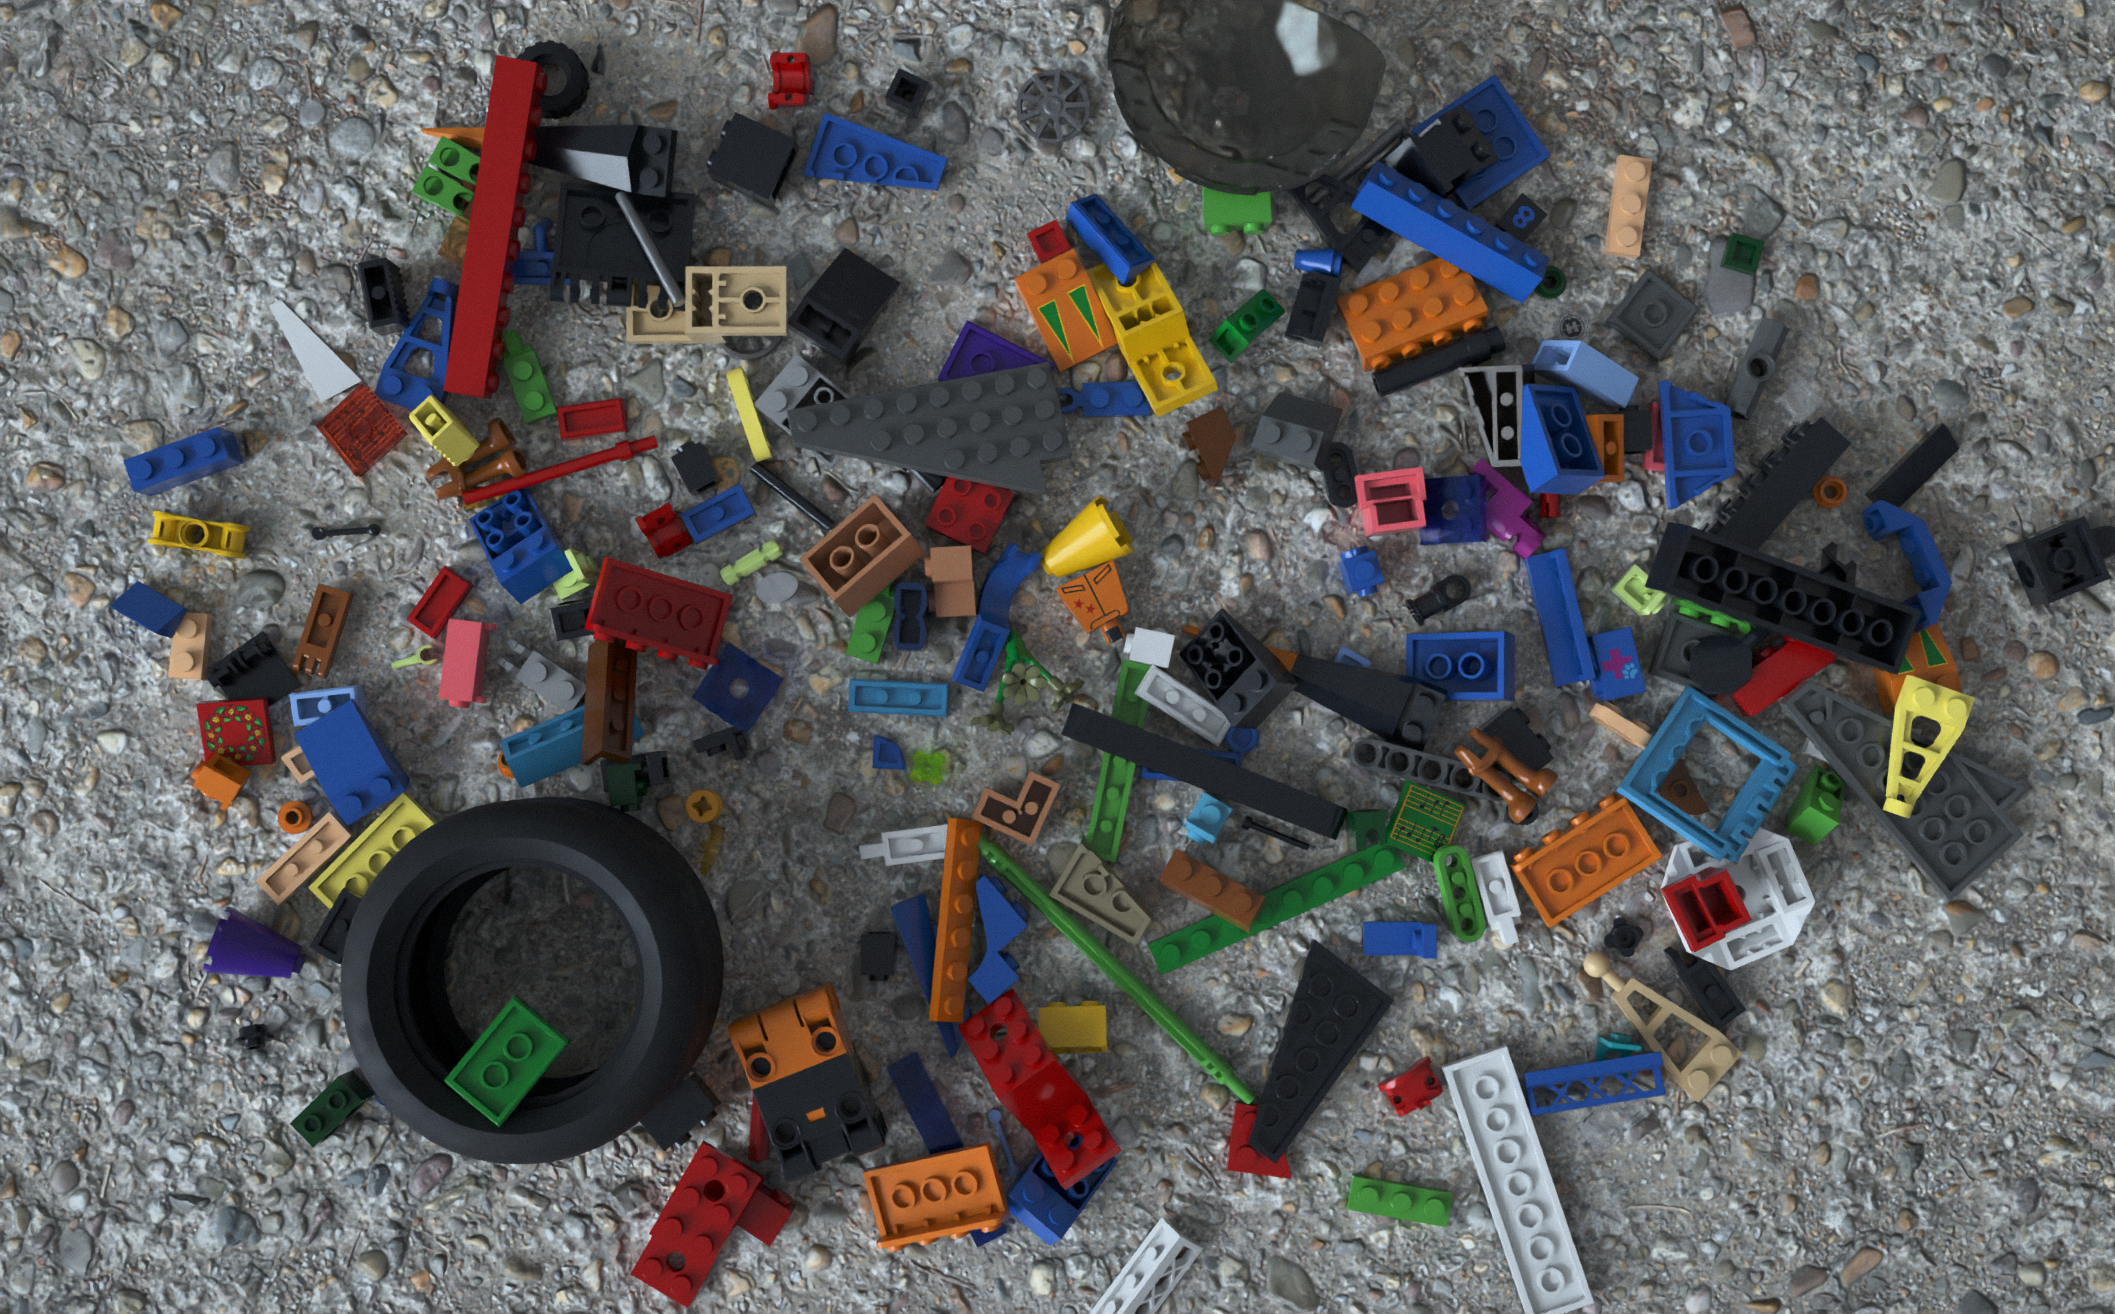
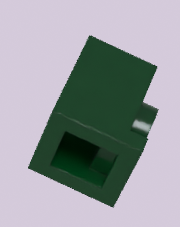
M643 763L607 766L610 807L620 806L622 812L641 810L643 796H647L648 793L647 780H645L644 776H641Z

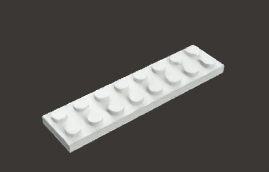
M1501 1045L1442 1065L1441 1067L1525 1314H1564L1593 1304L1594 1300L1507 1046Z

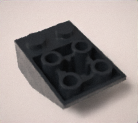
M844 248L804 296L789 319L788 326L793 332L847 366L901 283L852 251Z
M1220 609L1179 653L1234 728L1256 729L1298 685L1280 659L1224 609Z

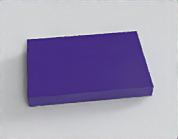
M967 320L937 379L942 382L1049 362L1051 372H1053L1055 364Z

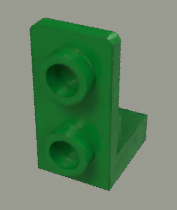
M1261 289L1229 316L1211 336L1209 341L1232 364L1253 340L1285 313V310L1265 289Z

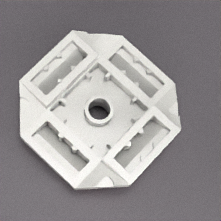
M1763 828L1758 829L1753 839L1746 838L1749 841V845L1737 863L1731 862L1725 857L1718 861L1689 840L1674 844L1661 888L1689 874H1696L1710 866L1727 869L1752 920L1728 932L1723 931L1726 936L1725 938L1697 952L1691 951L1668 904L1667 907L1686 952L1728 970L1736 969L1793 945L1807 914L1810 913L1815 904V899L1789 838Z

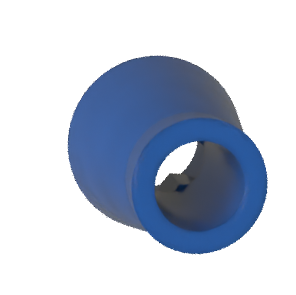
M1336 248L1297 249L1294 269H1300L1305 272L1313 271L1334 278H1340L1343 252L1335 251Z

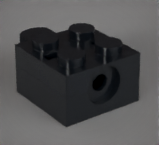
M2082 516L2062 521L2006 544L2031 606L2052 603L2110 579L2111 576L2104 560L2115 555V527L2100 526L2091 530L2086 517Z

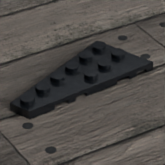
M1315 939L1311 940L1247 1139V1143L1275 1164L1394 1001Z

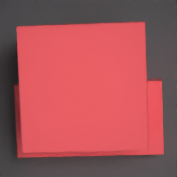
M1423 467L1356 475L1354 477L1359 510H1362L1365 538L1413 532L1426 526L1423 501L1427 500Z

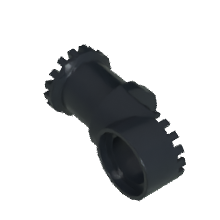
M1450 575L1432 585L1427 593L1414 600L1409 598L1405 603L1410 614L1414 613L1412 617L1415 622H1417L1418 626L1424 625V620L1440 611L1445 613L1467 600L1471 594L1470 582L1462 575ZM1451 580H1458L1463 584L1464 593L1458 599H1452L1446 593V586Z

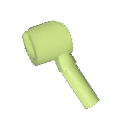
M424 645L418 649L417 654L391 663L393 670L419 663L432 666L436 664L438 659L424 661L423 653L426 650L434 649L430 645Z

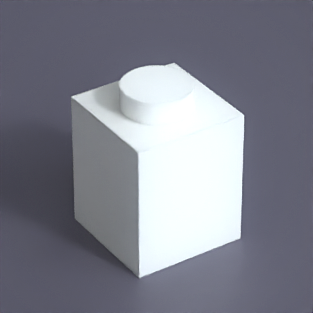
M1136 627L1134 634L1127 633L1123 652L1129 653L1128 661L1167 669L1175 635Z

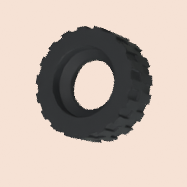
M547 40V42L539 41L531 47H526L525 51L519 54L516 59L537 62L542 67L551 64L557 65L565 71L567 76V84L561 93L554 96L540 94L538 107L542 108V118H554L556 120L561 119L560 117L572 115V112L575 110L578 111L582 107L583 101H586L587 91L590 89L588 71L578 55L572 49H568L565 44L561 42L555 43L551 40Z

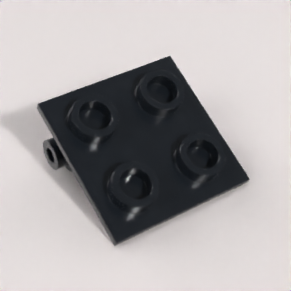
M264 631L208 668L211 673L207 677L209 683L215 688L220 686L228 699L267 697L268 707L301 686Z

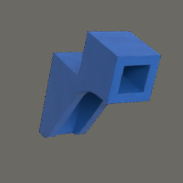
M985 873L978 879L976 890L987 939V951L982 962L968 975L967 980L985 1001L990 1004L1020 978V974L1017 971L1020 968L1019 963L1008 951L1003 955L1000 950L1028 927L1029 923L1025 918L1029 914L1017 900L1013 903L1008 900L1003 894L1007 888L996 875L990 878Z

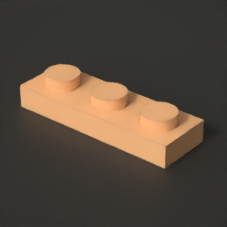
M1619 155L1617 157L1604 255L1637 259L1640 256L1653 159Z
M333 811L328 812L262 874L256 882L277 905H283L356 835Z

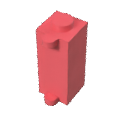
M449 618L439 698L449 699V706L469 708L470 702L487 703V697L482 696L489 633L490 630L496 631V624Z

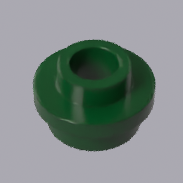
M1547 266L1544 278L1534 291L1544 299L1557 298L1566 288L1565 274L1555 266ZM1545 278H1550L1553 280V288L1549 289L1545 287Z

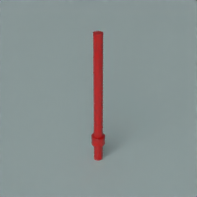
M655 435L629 442L627 439L615 443L616 447L529 472L520 477H513L463 492L462 497L465 505H470L619 459L621 462L634 459L635 454L659 448Z

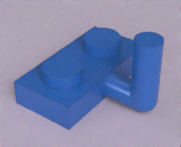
M543 217L533 227L534 249H521L519 259L513 262L512 274L515 275V284L550 285L554 249H548L546 233L553 227V220L550 217ZM567 279L566 285H570L571 279Z

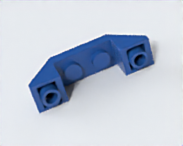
M1884 500L1875 502L1861 512L1864 517L1866 530L1871 533L1874 542L1898 535L1901 550L1907 556L1913 569L1914 579L1922 589L1921 593L1901 602L1904 605L1921 610L1914 629V633H1917L1937 623L1952 581L1926 522Z

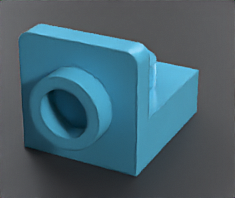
M1203 792L1183 825L1189 829L1187 836L1203 846L1206 841L1214 844L1218 833L1233 809Z

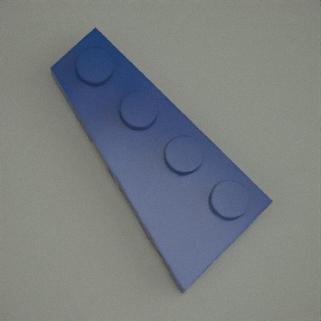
M824 112L802 175L812 178L938 191L949 159Z

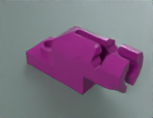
M1481 458L1468 472L1474 476L1471 481L1484 492L1490 490L1493 494L1477 511V515L1481 523L1501 539L1502 542L1511 539L1515 535L1516 539L1512 550L1523 559H1527L1547 536L1528 514L1526 516L1523 515V512L1533 501Z

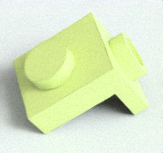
M1636 564L1631 565L1610 589L1639 616L1650 613L1656 614L1668 601L1665 598L1666 594L1645 587L1648 575Z

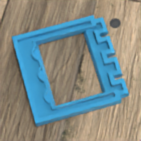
M1688 685L1616 791L1718 861L1725 857L1729 861L1737 863L1749 845V841L1746 838L1753 839L1766 819V815L1763 812L1769 813L1783 792L1781 787L1788 785L1798 766L1789 760L1792 755L1790 752ZM1704 721L1761 758V761L1714 832L1656 793Z

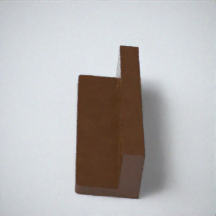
M615 638L613 644L596 640L588 648L581 752L582 765L589 766L600 757L622 764L632 760L638 651L626 648L627 641Z

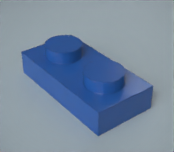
M740 483L681 513L696 544H700L756 515Z

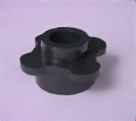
M1616 918L1613 920V928L1610 934L1604 937V944L1608 948L1614 947L1618 949L1622 956L1630 957L1634 954V949L1643 938V930L1640 927L1630 926L1624 918ZM1622 934L1626 935L1625 940H1621Z
M254 1024L240 1028L238 1030L239 1038L234 1039V1044H241L245 1050H257L265 1047V1042L272 1041L275 1038L274 1035H268L267 1025Z

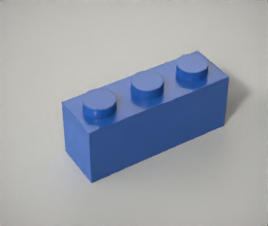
M215 427L123 460L133 491L147 496L159 494L244 463L234 433L221 427Z

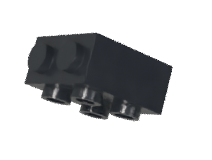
M735 112L732 120H727L722 128L720 137L723 140L718 150L714 149L708 158V174L713 181L773 207L800 149L796 139Z

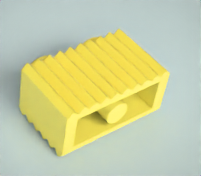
M433 395L428 396L410 413L409 419L421 434L453 466H459L462 462L470 459L480 444L461 421Z

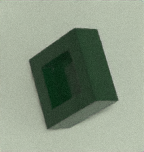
M1737 233L1730 234L1720 267L1750 276L1754 275L1758 268L1765 241Z

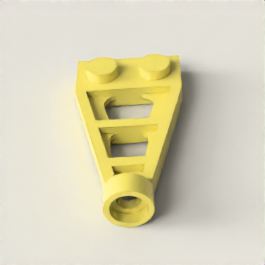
M1906 675L1895 705L1886 787L1887 798L1882 810L1910 819L1916 800L1963 732L1975 697L1911 675ZM1917 716L1937 721L1941 726L1939 735L1929 747L1922 748L1916 746L1911 740L1912 721ZM1909 751L1922 755L1925 758L1924 765L1918 776L1912 780L1903 777L1901 774L1904 755ZM1899 794L1904 796L1903 802L1897 800Z

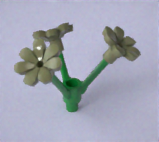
M1011 630L1007 637L1005 668L996 702H992L989 714L973 717L971 724L988 726L987 730L991 732H996L999 729L1005 735H1011V732H1014V724L1005 722L1004 718H1002L1005 705L1002 704L1004 697L1010 698L1015 695L1014 701L1019 705L1026 702L1027 696L1031 701L1037 702L1041 699V694L1037 688H1044L1048 685L1055 692L1054 702L1050 706L1052 712L1055 713L1064 704V701L1067 704L1070 703L1075 697L1072 693L1076 692L1085 683L1082 679L1077 678L1072 683L1064 684L1056 675L1052 676L1026 649L1025 642L1020 639L1017 630ZM1025 664H1030V666H1029L1028 668H1025L1024 665H1025Z

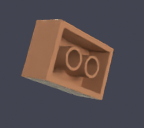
M874 494L799 558V560L833 601L851 618L926 552L878 496Z

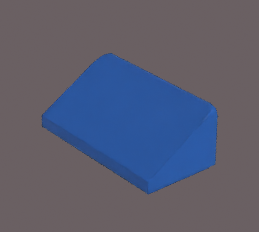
M139 581L111 605L112 609L148 630L169 638H173L187 611L186 607Z

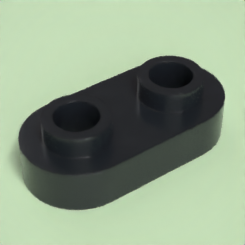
M1333 442L1322 471V477L1331 504L1345 509L1358 502L1354 479L1358 472L1352 450L1344 443ZM1331 455H1338L1341 458L1339 466H1334L1330 463ZM1344 486L1349 490L1347 498H1342L1338 495L1339 487Z

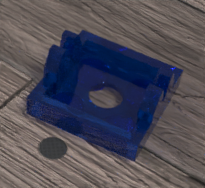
M1476 474L1424 479L1427 500L1423 501L1426 526L1419 530L1420 545L1459 546V544L1472 545V543L1487 542L1485 475ZM1453 500L1457 503L1459 511L1454 519L1447 520L1442 515V507L1447 501Z
M728 642L717 658L720 660L719 665L711 667L692 698L704 705L710 712L718 715L725 722L732 724L745 734H749L785 679L731 642ZM735 679H744L749 685V691L743 698H736L730 693V684Z

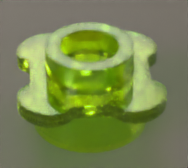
M922 750L916 751L912 756L914 770L910 773L911 780L915 783L928 781L932 785L940 784L943 779L940 774L941 766L945 763V757L941 753L931 755L925 754ZM927 764L931 767L929 771L924 769Z

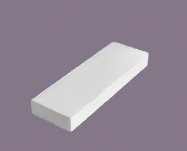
M1151 665L1134 693L1214 746L1219 747L1231 727V723L1219 707L1154 665Z

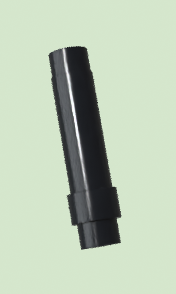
M1497 326L1483 331L1480 328L1461 335L1460 339L1371 373L1374 387L1379 397L1382 398L1458 370V367L1468 365L1472 367L1491 360L1492 355L1506 350L1504 338Z

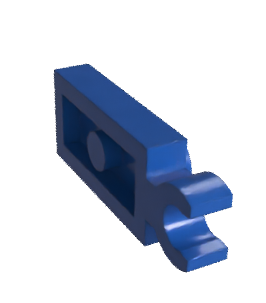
M1138 382L1082 383L1083 393H1077L1069 387L1059 390L1060 396L1068 395L1073 400L1070 406H1060L1062 414H1071L1077 408H1083V418L1149 416V401Z

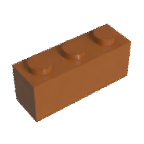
M1175 849L1160 876L1163 886L1248 933L1252 930L1266 905L1264 896L1178 849Z

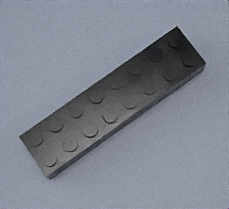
M1668 522L1645 584L1646 588L1867 667L1898 675L1921 610L1689 525Z

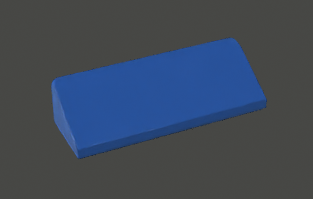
M1097 194L1070 203L1066 221L1122 284L1129 282L1154 262L1155 258Z

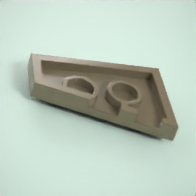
M1082 838L1049 896L1136 946L1151 922L1153 914L1086 840Z

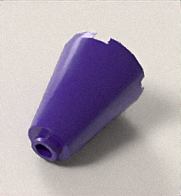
M226 907L224 912L230 916L228 920L220 918L207 951V955L212 957L211 965L204 963L203 971L216 974L291 978L293 973L300 974L306 959V954L301 953V945L239 910Z

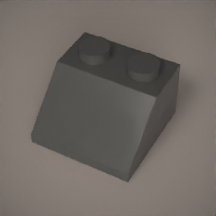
M1279 392L1262 414L1251 447L1260 456L1322 473L1343 410L1338 407Z

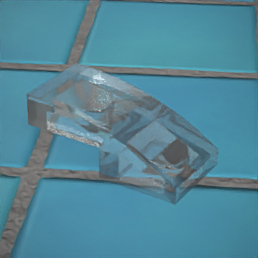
M1402 237L1384 263L1372 256L1349 290L1353 292L1382 279L1404 258L1413 244Z
M1628 1087L1624 1094L1634 1093V1091ZM1621 1089L1612 1096L1618 1095ZM1640 1099L1601 1105L1577 1126V1129L1597 1156H1599L1625 1137L1624 1132L1651 1113Z

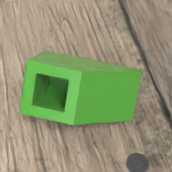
M1816 764L1789 808L1786 830L1815 847L1839 824L1845 781L1834 772L1827 771Z

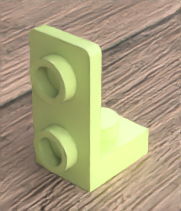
M572 548L564 552L573 570L553 583L560 599L563 601L596 585L598 582L595 574L599 573V570L590 555L585 556L583 552Z

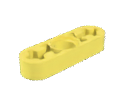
M743 367L727 371V380L756 462L773 457L759 411L754 406L755 400Z

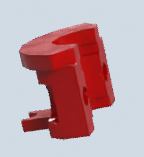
M773 51L770 56V64L773 70L774 83L772 92L768 93L769 109L806 107L809 104V95H814L813 85L815 84L810 77L811 62L807 53H780L779 51Z
M670 502L649 514L640 515L635 518L639 528L649 540L659 559L665 556L667 558L693 543Z
M1429 1056L1415 1061L1408 1070L1394 1077H1388L1377 1085L1380 1091H1385L1400 1117L1407 1115L1417 1108L1421 1111L1424 1107L1432 1105L1430 1101L1444 1092L1430 1067L1432 1061ZM1428 1077H1433L1431 1083H1427ZM1395 1096H1400L1398 1102L1393 1101Z

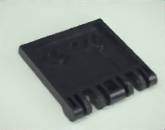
M561 183L550 283V301L565 302L567 279H571L570 302L578 303L581 295L580 280L592 281V288L590 289L592 304L600 305L601 282H607L606 305L631 308L633 284H638V307L646 308L649 299L648 285L660 286V294H658L659 309L667 310L669 296L615 198L617 193L624 190L606 186ZM628 192L685 297L686 266H690L695 194L671 192V198ZM685 304L680 307H674L673 305V311L685 312Z

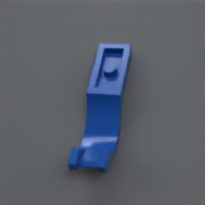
M1010 543L990 569L978 598L976 621L951 677L954 682L982 692L985 691L1010 632L1009 610L1012 599L1022 580L1030 573L1036 571L1042 557L1040 553L1033 551L1030 555L1019 551L1020 546Z

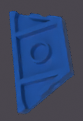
M1666 380L1658 383L1667 510H1672L1734 475L1735 463L1731 407L1717 401L1711 402L1706 400L1704 396L1693 391L1687 392L1673 386L1672 382Z

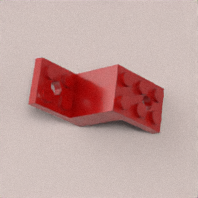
M1013 988L958 1026L960 1033L998 1100L1031 1133L1059 1184L1065 1190L1122 1151L1077 1076L1045 1041ZM1008 1028L1004 1038L995 1040V1035L999 1030ZM1083 1136V1141L1079 1147L1069 1149L1073 1138Z
M703 1141L649 1234L652 1237L630 1275L688 1308L734 1230L738 1218L762 1179L763 1174L708 1142ZM712 1180L721 1182L725 1190L724 1195L720 1198L710 1197L706 1191V1184ZM672 1252L682 1253L686 1259L685 1267L680 1269L673 1268L668 1261L669 1254Z

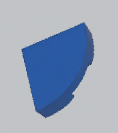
M874 735L872 768L906 770V760L898 745L886 737Z

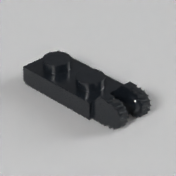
M1669 946L1663 950L1670 963L1678 971L1677 975L1715 1028H1722L1746 1010L1713 963L1690 954L1695 960L1686 966L1675 949Z

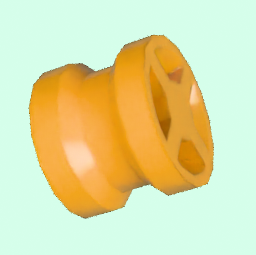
M710 789L693 792L686 802L688 816L698 823H707L717 819L723 809V801L720 795Z

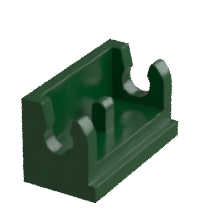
M1382 809L1347 811L1345 816L1347 847L1356 851L1366 850L1368 841L1366 837L1369 838L1370 842H1374L1377 832L1378 843L1383 845L1386 840L1385 818H1388V811Z

